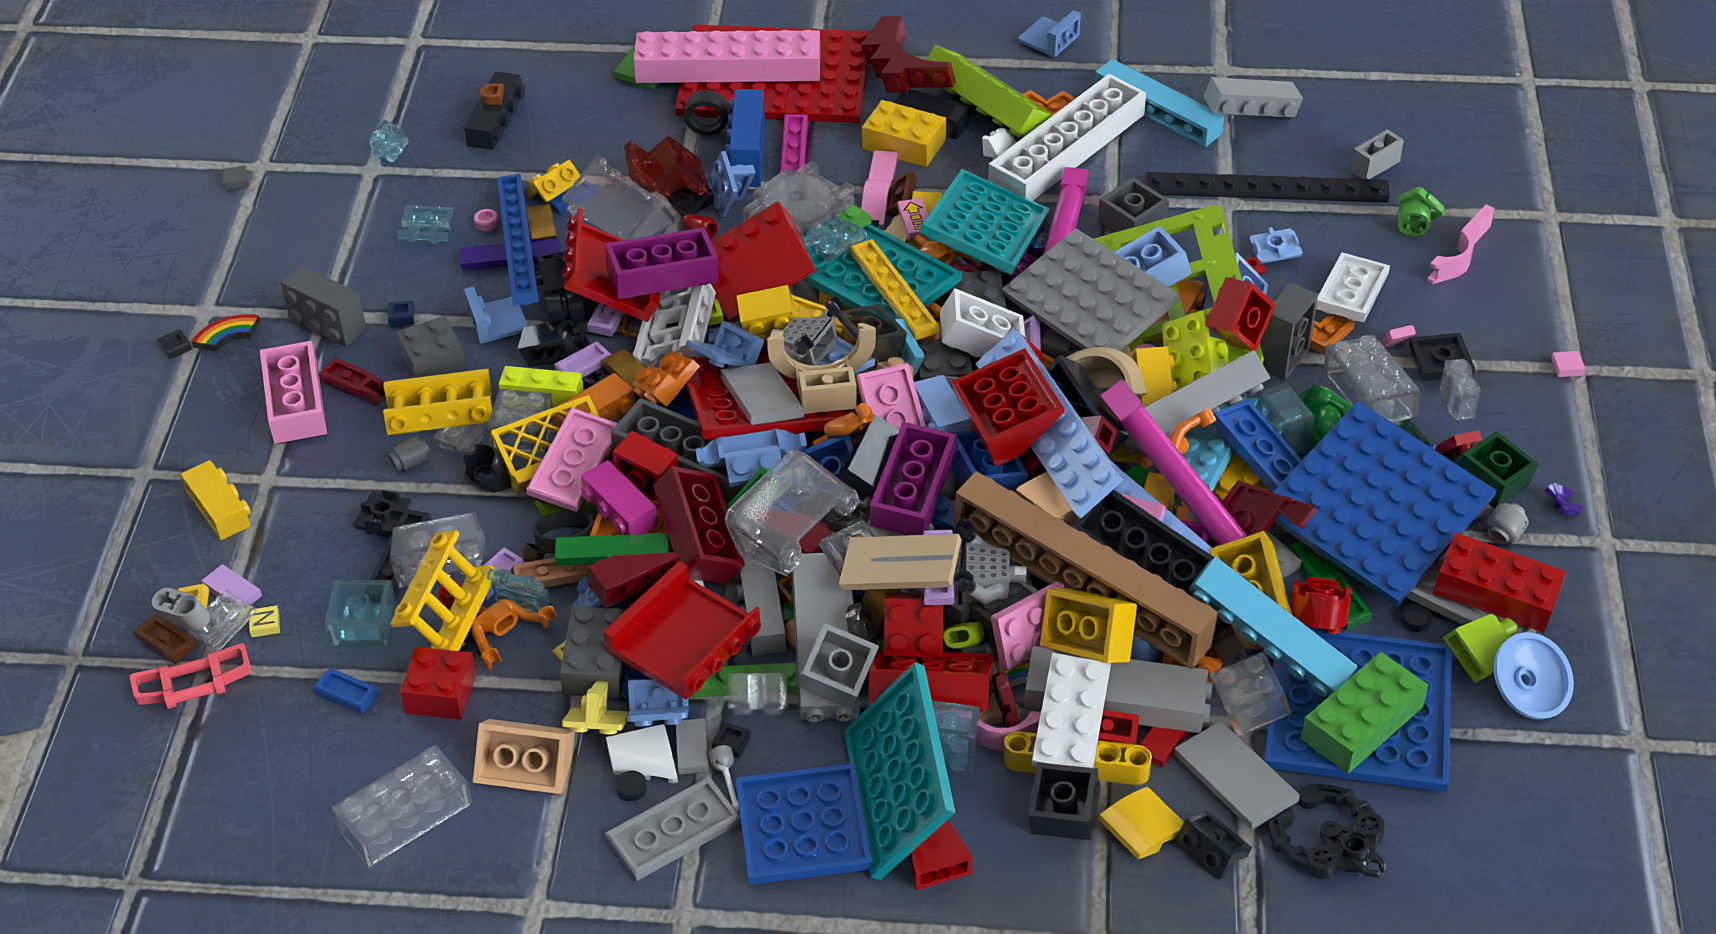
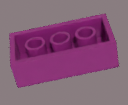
M705 227L605 243L606 269L618 299L718 282V256Z
M902 423L870 504L871 527L908 536L924 535L923 531H928L956 455V434L911 423Z

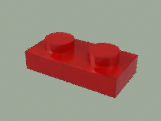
M1480 430L1457 434L1436 445L1438 447L1437 452L1441 455H1447L1448 459L1462 456L1473 445L1482 441Z

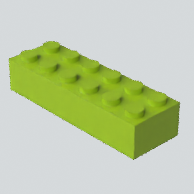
M934 45L927 58L930 61L951 62L956 83L953 87L944 89L954 95L956 93L960 95L959 99L969 105L974 104L977 106L976 110L986 116H992L993 122L1003 127H1009V132L1019 138L1025 137L1053 116L1052 113L956 52Z

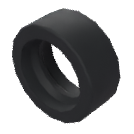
M700 90L688 97L684 110V121L688 128L701 135H714L725 129L729 116V104L725 97L712 90ZM700 106H710L718 110L720 116L715 119H703L695 115L693 110Z

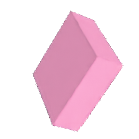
M1409 325L1389 330L1381 339L1383 347L1407 343L1410 337L1416 334L1414 326Z
M1579 351L1554 352L1552 354L1551 360L1558 377L1584 375L1585 366Z

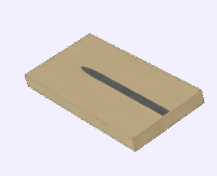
M959 534L850 538L839 586L842 590L951 587L961 538Z

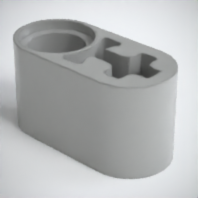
M163 588L152 598V606L172 625L198 631L203 629L210 621L209 611L192 594L172 588Z

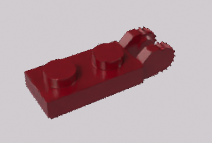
M335 357L319 372L320 380L357 397H362L369 404L378 405L381 401V396L378 393L385 395V381L376 377L375 374Z

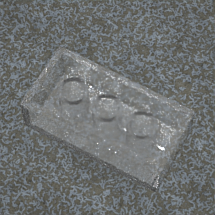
M1366 335L1361 338L1338 341L1337 343L1326 345L1324 371L1352 406L1357 401H1360L1391 422L1418 417L1420 389L1375 335Z
M434 745L333 805L331 809L337 829L369 868L470 806L472 799L468 782L441 750Z

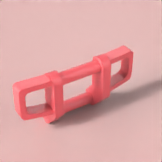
M240 643L217 652L208 653V657L169 668L166 665L156 669L133 673L130 675L133 695L138 705L166 702V706L169 709L176 707L177 703L215 692H217V695L225 693V685L250 674L252 669L245 644ZM237 656L243 657L244 662L241 666L222 674L220 662ZM211 668L213 681L174 692L172 678ZM161 679L163 691L139 693V684Z

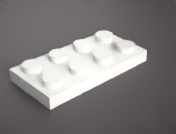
M1342 252L1318 295L1316 309L1322 310L1326 314L1346 317L1351 321L1364 322L1389 274L1390 265Z
M1052 653L1032 765L1037 766L1038 762L1093 768L1111 663Z

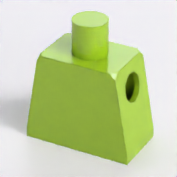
M1489 614L1456 628L1442 638L1472 681L1476 683L1492 674L1495 656L1499 647L1511 635L1517 632V627L1510 618H1505L1499 622L1495 615Z

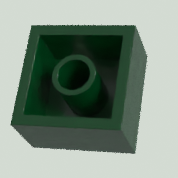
M1496 431L1463 453L1458 466L1496 490L1495 496L1488 503L1496 509L1499 504L1505 503L1529 486L1539 463Z

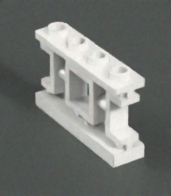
M712 285L688 287L687 291L673 295L669 291L661 292L659 306L648 322L642 320L635 350L632 354L644 368L648 364L656 368L657 361L670 354L671 351L686 357H699L692 353L693 349L685 344L687 340L704 343L716 294ZM679 322L678 326L666 329L667 324Z

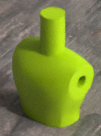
M967 622L948 626L944 630V642L953 649L977 645L984 638L982 623Z

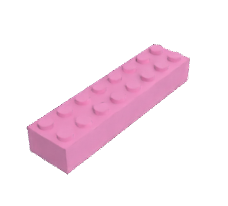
M820 31L639 32L636 34L634 52L636 83L820 81Z

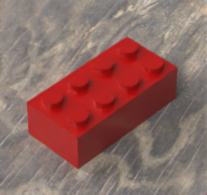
M1455 532L1439 571L1433 594L1503 619L1510 618L1514 623L1544 633L1567 571Z

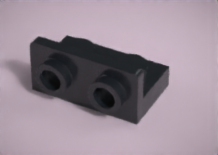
M1208 810L1186 818L1175 839V843L1217 879L1225 876L1230 864L1248 857L1252 849L1247 842Z

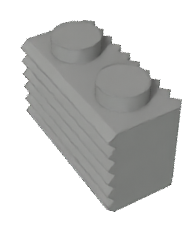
M1385 130V132L1378 133L1372 139H1368L1365 143L1358 145L1354 150L1351 172L1361 179H1372L1384 170L1389 169L1401 161L1400 154H1402L1401 150H1403V139L1390 130Z

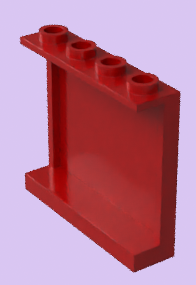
M579 207L575 216L571 215L566 224L568 234L564 244L567 245V249L563 257L566 265L562 272V277L565 278L564 289L648 322L659 306L660 292L618 299L606 269L605 243L623 241L624 239L583 223V209Z
M679 561L603 632L605 650L687 700L694 692H698L703 687L705 681L713 673H718L723 664L732 655H736L750 637H754L759 632L761 627L760 608L756 606L750 613L742 610L690 579L688 566Z

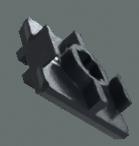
M381 490L382 494L370 493L366 502H361L360 504L361 511L353 523L355 528L365 530L367 534L374 532L383 537L385 534L392 535L404 509H408L412 502L409 498L400 497L398 492Z

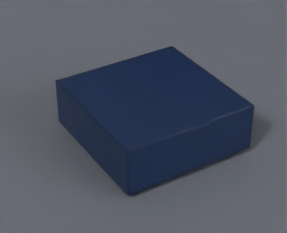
M414 301L388 303L389 326L414 324Z

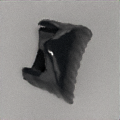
M487 443L474 444V451L463 453L462 458L466 465L464 479L467 482L492 493L502 492L512 487V479L495 447Z

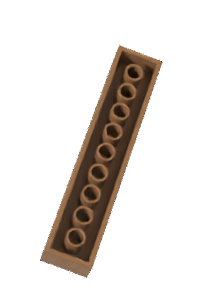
M977 471L956 492L954 528L957 529L956 524L962 518L970 520L974 526L972 533H976L986 543L994 547L1007 549L1011 562L1018 566H1026L1028 572L1048 584L1057 581L1064 584V588H1072L1137 603L1133 634L1191 669L1195 667L1212 646L1218 612L1212 609L1210 605L1196 600L1184 590L1172 586L1160 576L1141 568L1136 562L1117 554L1110 547L1100 544L1086 533L1076 530L1062 519L1050 515L1038 505L1026 501L1014 491L1002 487L992 478L985 477Z

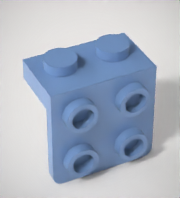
M722 321L714 345L687 340L685 345L693 349L692 353L702 358L709 357L711 364L719 367H724L727 364L728 367L734 368L755 365L764 340L730 322Z
M651 678L628 680L630 710L627 714V721L634 722V726L652 725L654 720H664V724L667 725L680 724L682 719L688 717L689 699H683Z

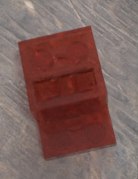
M669 135L649 152L632 140L624 145L630 179L634 183H640L651 195H656L664 201L683 184L690 191L694 190L699 195H703L708 191L702 160Z

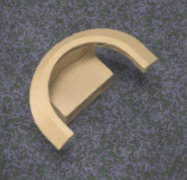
M858 323V338L851 352L836 362L817 366L799 363L786 353L783 331H778L767 338L768 355L772 365L782 374L797 380L800 403L804 408V414L855 409L856 381L854 371L865 364L872 355L875 348L876 329L865 323Z
M1093 347L1077 351L1066 357L1080 363L1096 387L1111 388L1123 379L1137 397L1146 395L1145 383L1140 368L1131 357L1119 350L1107 347Z

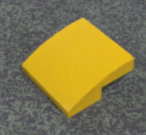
M1148 786L1122 798L1098 817V820L1137 859L1159 852L1164 842L1177 837L1184 823Z

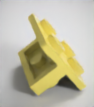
M596 681L587 690V695H583L581 708H571L562 720V727H570L572 732H586L588 729H599V732L602 734H616L617 730H622L626 724L628 711L607 710L608 681Z

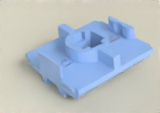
M1270 227L1268 233L1252 235L1249 238L1253 252L1256 254V258L1259 259L1260 264L1301 257L1303 253L1299 246L1298 238L1291 228L1274 231Z

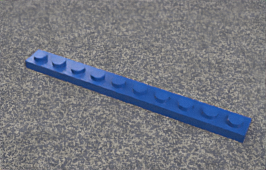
M520 173L497 177L513 306H527L533 302H539Z

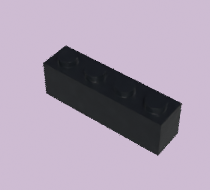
M494 72L488 84H504L505 91L502 105H487L480 100L478 101L464 127L468 147L494 150L498 141L502 140L503 132L509 126L513 113L517 111L519 101L525 96L526 88L519 74Z

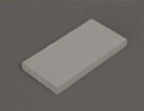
M772 363L720 369L722 381L752 425L804 417V408Z
M1222 721L1174 748V755L1251 830L1299 801V793Z
M707 777L605 832V837L632 876L638 881L740 825L741 819L740 815L712 779Z

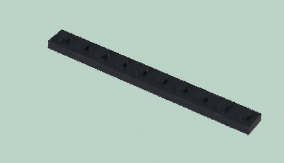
M1146 172L1145 185L1161 195L1377 203H1388L1390 196L1388 180L1184 172Z

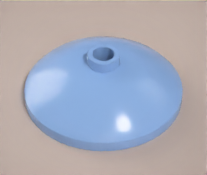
M1524 632L1508 638L1499 647L1494 660V677L1500 694L1512 709L1525 717L1541 720L1556 716L1567 707L1573 694V674L1566 656L1554 642L1540 634Z

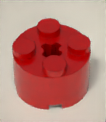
M1309 577L1306 578V583L1299 584L1300 579L1295 580L1290 606L1292 615L1309 629L1312 627L1320 628L1326 633L1339 634L1341 628L1347 625L1352 589L1347 585L1345 590L1339 588L1338 581L1326 578Z

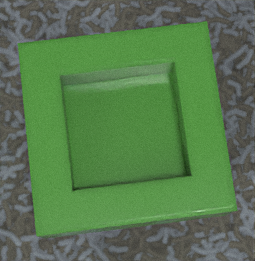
M852 205L836 215V223L854 234L871 223V215L856 205Z

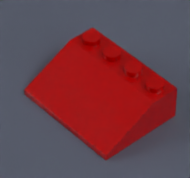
M779 201L711 241L718 256V282L711 283L716 292L715 296L730 322L740 317L737 295L785 285L791 287L817 271L791 214Z
M1026 348L951 381L957 399L968 415L970 424L995 466L1021 456L1065 412L1061 402Z
M879 649L869 669V705L916 662L925 667L931 700L936 711L951 712L953 708L965 709V712L981 713L983 709L988 710L990 703L994 654L943 652L942 657L884 656V649Z

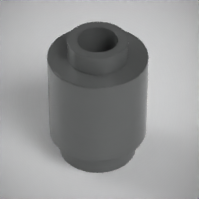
M415 436L393 447V451L389 452L388 456L397 472L401 470L407 471L427 461V454L430 453V450L424 439L419 441Z

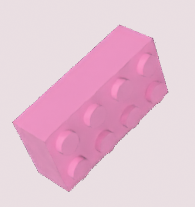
M312 341L260 350L268 422L274 444L327 434L318 364Z

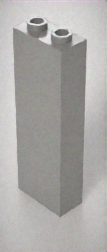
M840 553L792 554L791 576L797 683H799L801 674L824 623L855 635L852 590H842L839 586L843 566L838 562V555ZM798 686L800 720L820 722L824 719H837L838 721L846 722L859 716V694L851 709Z
M1033 646L1026 683L1024 709L1042 710L1052 653L1084 659L1090 658L1051 648ZM1130 659V662L1111 663L1103 709L1139 715L1138 725L1201 733L1203 721L1209 722L1211 704H1205V699L1211 700L1213 682H1207V669H1191L1185 666Z

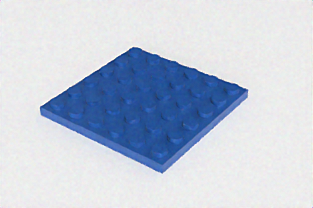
M1357 401L1273 491V493L1309 503L1315 506L1318 511L1304 529L1296 526L1283 514H1280L1274 523L1383 598L1398 606L1449 549L1455 532L1459 534L1464 532L1493 499L1496 490L1371 408Z
M1311 628L1313 632L1357 665L1350 678L1382 652L1428 684L1423 708L1349 774L1301 740L1305 717L1328 697L1320 696L1311 688L1312 684L1304 678L1300 679L1292 675L1287 669L1288 666L1281 660L1273 659L1264 762L1272 769L1447 792L1449 786L1452 651L1448 645L1343 631L1339 634H1330L1324 632L1323 629Z

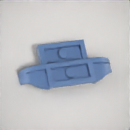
M774 428L770 431L729 437L720 436L703 449L698 448L695 450L699 465L704 467L726 466L729 487L746 485L763 466L770 469L776 480L784 479L781 457L804 450L807 443L805 433L796 435L786 430Z

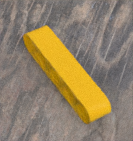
M1015 731L1005 737L1003 759L1007 768L1014 771L1036 773L1037 766L1032 765V758L1037 733ZM1098 741L1093 768H1098L1100 781L1141 785L1149 779L1152 756L1150 751L1144 746Z

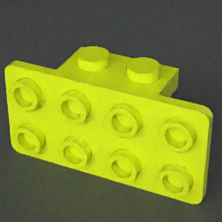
M1199 311L1162 325L1164 347H1168L1169 355H1173L1174 370L1171 371L1172 381H1176L1177 390L1228 364L1226 340L1210 336L1209 328L1205 325L1207 321V313Z

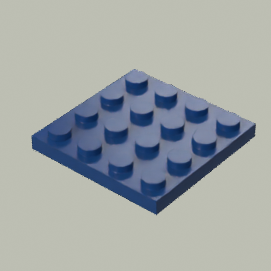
M855 763L735 778L749 885L856 872L872 868Z

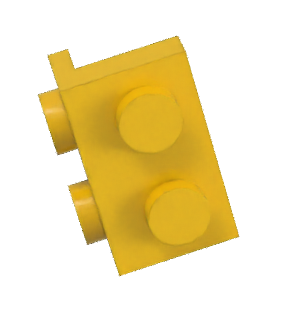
M569 159L561 165L559 163L552 165L546 170L548 173L544 176L538 174L528 181L530 186L524 192L529 199L539 194L543 201L547 203L582 180V176Z

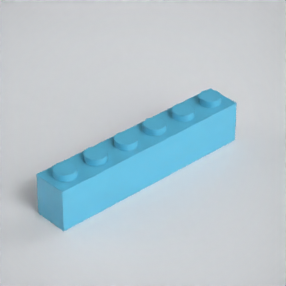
M1111 59L1095 71L1094 85L1108 74H1111L1146 92L1144 116L1204 147H1207L1222 135L1223 114L1213 113L1209 107L1114 59Z
M1216 556L1206 564L1189 587V590L1194 593L1193 597L1196 600L1210 605L1218 612L1217 616L1222 621L1228 624L1233 623L1237 626L1244 638L1251 642L1256 641L1264 647V652L1270 658L1281 660L1288 666L1287 669L1292 675L1300 679L1304 678L1312 684V690L1320 696L1329 697L1350 678L1357 668V665Z

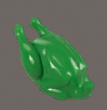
M1321 385L1311 386L1310 389L1300 393L1294 399L1300 406L1299 411L1303 435L1313 447L1353 407L1331 389Z

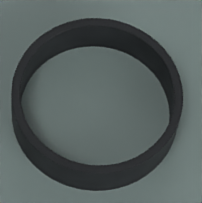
M572 510L555 512L542 517L533 526L536 547L542 552L555 554L556 538L543 535L557 528L568 526L584 527L586 529L582 532L567 537L590 536L594 525L593 517L586 512H575Z

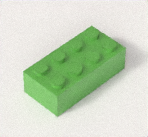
M1380 652L1305 717L1301 740L1349 774L1423 708L1428 684Z

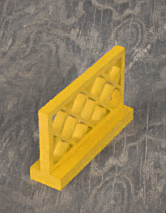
M589 395L491 430V437L512 479L511 485L515 493L527 489L543 460L534 456L538 446L549 449L551 443L541 440L545 429L558 433L560 429L548 424L550 417L559 415L566 418L568 413L565 411L570 410L571 407L576 408L584 404L590 414L599 417ZM535 424L542 427L539 438L523 433L526 426ZM505 433L518 436L514 448L503 444L499 436ZM521 438L536 444L532 454L517 449ZM613 447L609 451L606 459L613 457ZM514 454L529 460L525 468L515 471L511 462Z

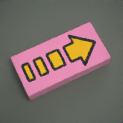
M922 198L899 201L898 211L909 240L914 239L917 234H921L919 232L922 224L928 217Z

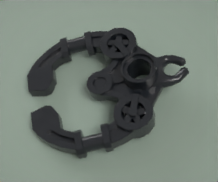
M1311 784L1297 791L1299 793L1298 802L1305 809L1316 808L1325 801L1336 803L1341 807L1346 804L1352 808L1351 815L1355 818L1353 828L1342 826L1335 821H1325L1321 824L1320 838L1326 846L1318 845L1307 851L1301 845L1295 848L1290 844L1291 837L1284 830L1293 824L1295 818V811L1291 807L1269 819L1268 830L1272 841V849L1275 852L1280 851L1283 853L1290 864L1307 870L1315 878H1331L1338 870H1346L1351 873L1361 872L1366 876L1379 877L1380 872L1378 870L1367 868L1370 863H1377L1382 873L1387 871L1385 861L1376 853L1377 843L1381 842L1384 838V820L1375 813L1369 802L1364 799L1362 801L1358 799L1350 788L1344 789L1327 784Z

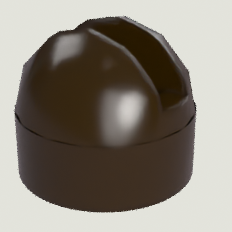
M526 543L522 551V559L524 563L543 560L546 553L540 551L535 544Z

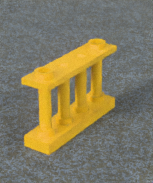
M489 369L384 382L388 409H384L383 413L387 435L494 421L490 398L492 396Z
M457 530L438 532L431 539V545L401 603L397 606L395 615L390 623L393 628L413 626L432 644L431 648L460 650L498 572L492 565L473 567L453 547L460 534ZM447 558L466 575L461 588L442 570ZM436 580L454 597V603L450 611L430 592ZM424 603L443 620L439 633L434 631L419 616Z

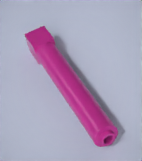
M1064 168L1060 194L1044 254L1076 228L1081 206L1084 205L1087 193L1088 169Z
M1123 379L1100 395L1104 405L1120 425L1128 431L1219 546L1247 537L1245 532L1147 412L1143 403Z

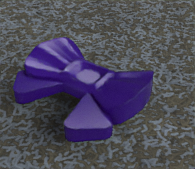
M1556 483L1550 484L1546 488L1545 492L1553 497L1556 502L1554 507L1556 509L1560 508L1562 514L1578 515L1581 512L1582 506L1569 503L1566 499L1573 494L1572 490Z

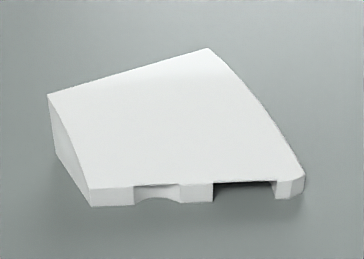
M999 128L996 132H991L990 136H983V156L992 157L994 160L1016 144L1017 141L1007 129Z
M664 724L606 737L614 775H621L626 771L634 770L642 773L646 780H650L651 776L668 778V782L672 784L678 783Z

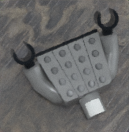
M833 296L826 302L825 307L827 309L819 317L793 318L783 330H772L770 336L778 331H783L786 353L799 363L817 366L838 340L833 320L840 314V309L843 308L844 304L837 296Z
M962 518L956 524L957 529L954 531V534H959L961 541L966 539V543H963L962 569L954 577V580L957 582L956 589L962 593V602L979 601L982 604H988L998 599H1006L1009 593V583H1026V566H1010L1009 551L1007 549L994 547L986 543L976 533H972L974 526L966 518Z

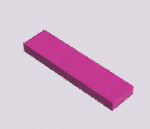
M784 115L780 181H804L808 115Z

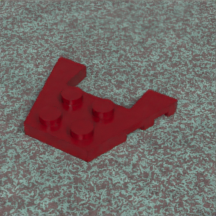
M1241 481L1235 483L1221 502L1247 536L1262 531L1266 533L1280 514H1283L1299 528L1304 529L1318 511L1315 506L1309 503L1300 502ZM1212 538V540L1214 541L1216 547L1219 546V545L1216 543V541Z

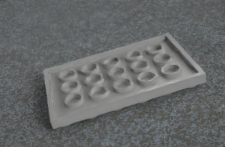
M1077 228L1002 288L1006 298L1031 315H1034L1081 349L1107 347L1121 351L1181 300L1178 292Z

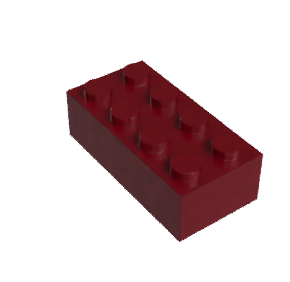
M671 466L653 487L673 551L678 552L680 562L688 566L690 579L727 584L745 566L716 474Z

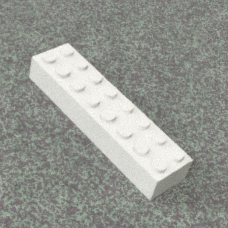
M1108 74L990 162L988 181L1033 201L1062 179L1065 167L1076 168L1144 116L1146 92Z

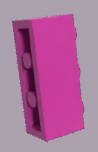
M609 460L581 475V493L587 502H592L597 507L600 515L603 518L607 517L613 523L614 528L619 534H644L658 526L656 506Z

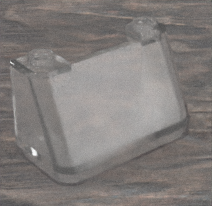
M598 154L562 198L568 205L566 210L571 215L575 216L580 207L583 209L582 217L602 231L624 240L657 235L672 225L679 217L677 211L663 195L656 191L649 193L624 177L618 169L611 168L607 164L608 161Z
M795 449L783 456L728 509L725 523L740 556L787 576L801 561L802 551L798 541L832 508H834L836 513L845 516L854 511L861 503L853 488L809 455Z

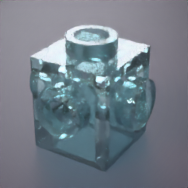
M385 119L371 133L368 139L372 153L379 159H387L391 162H394L398 155L402 154L405 146L409 143L404 129Z

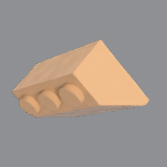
M487 719L479 723L473 783L561 794L572 761L575 732L564 728Z

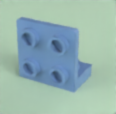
M1073 10L1066 17H1063L1059 23L1042 16L1018 37V42L1055 58L1080 35L1081 13Z
M474 287L464 289L467 310L480 344L521 334L523 327H528L520 305L513 306L512 297L484 303L482 295L477 296Z

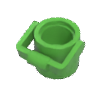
M1415 187L1401 194L1398 198L1400 201L1398 229L1406 236H1421L1429 230L1432 220L1442 216L1444 206L1422 187Z

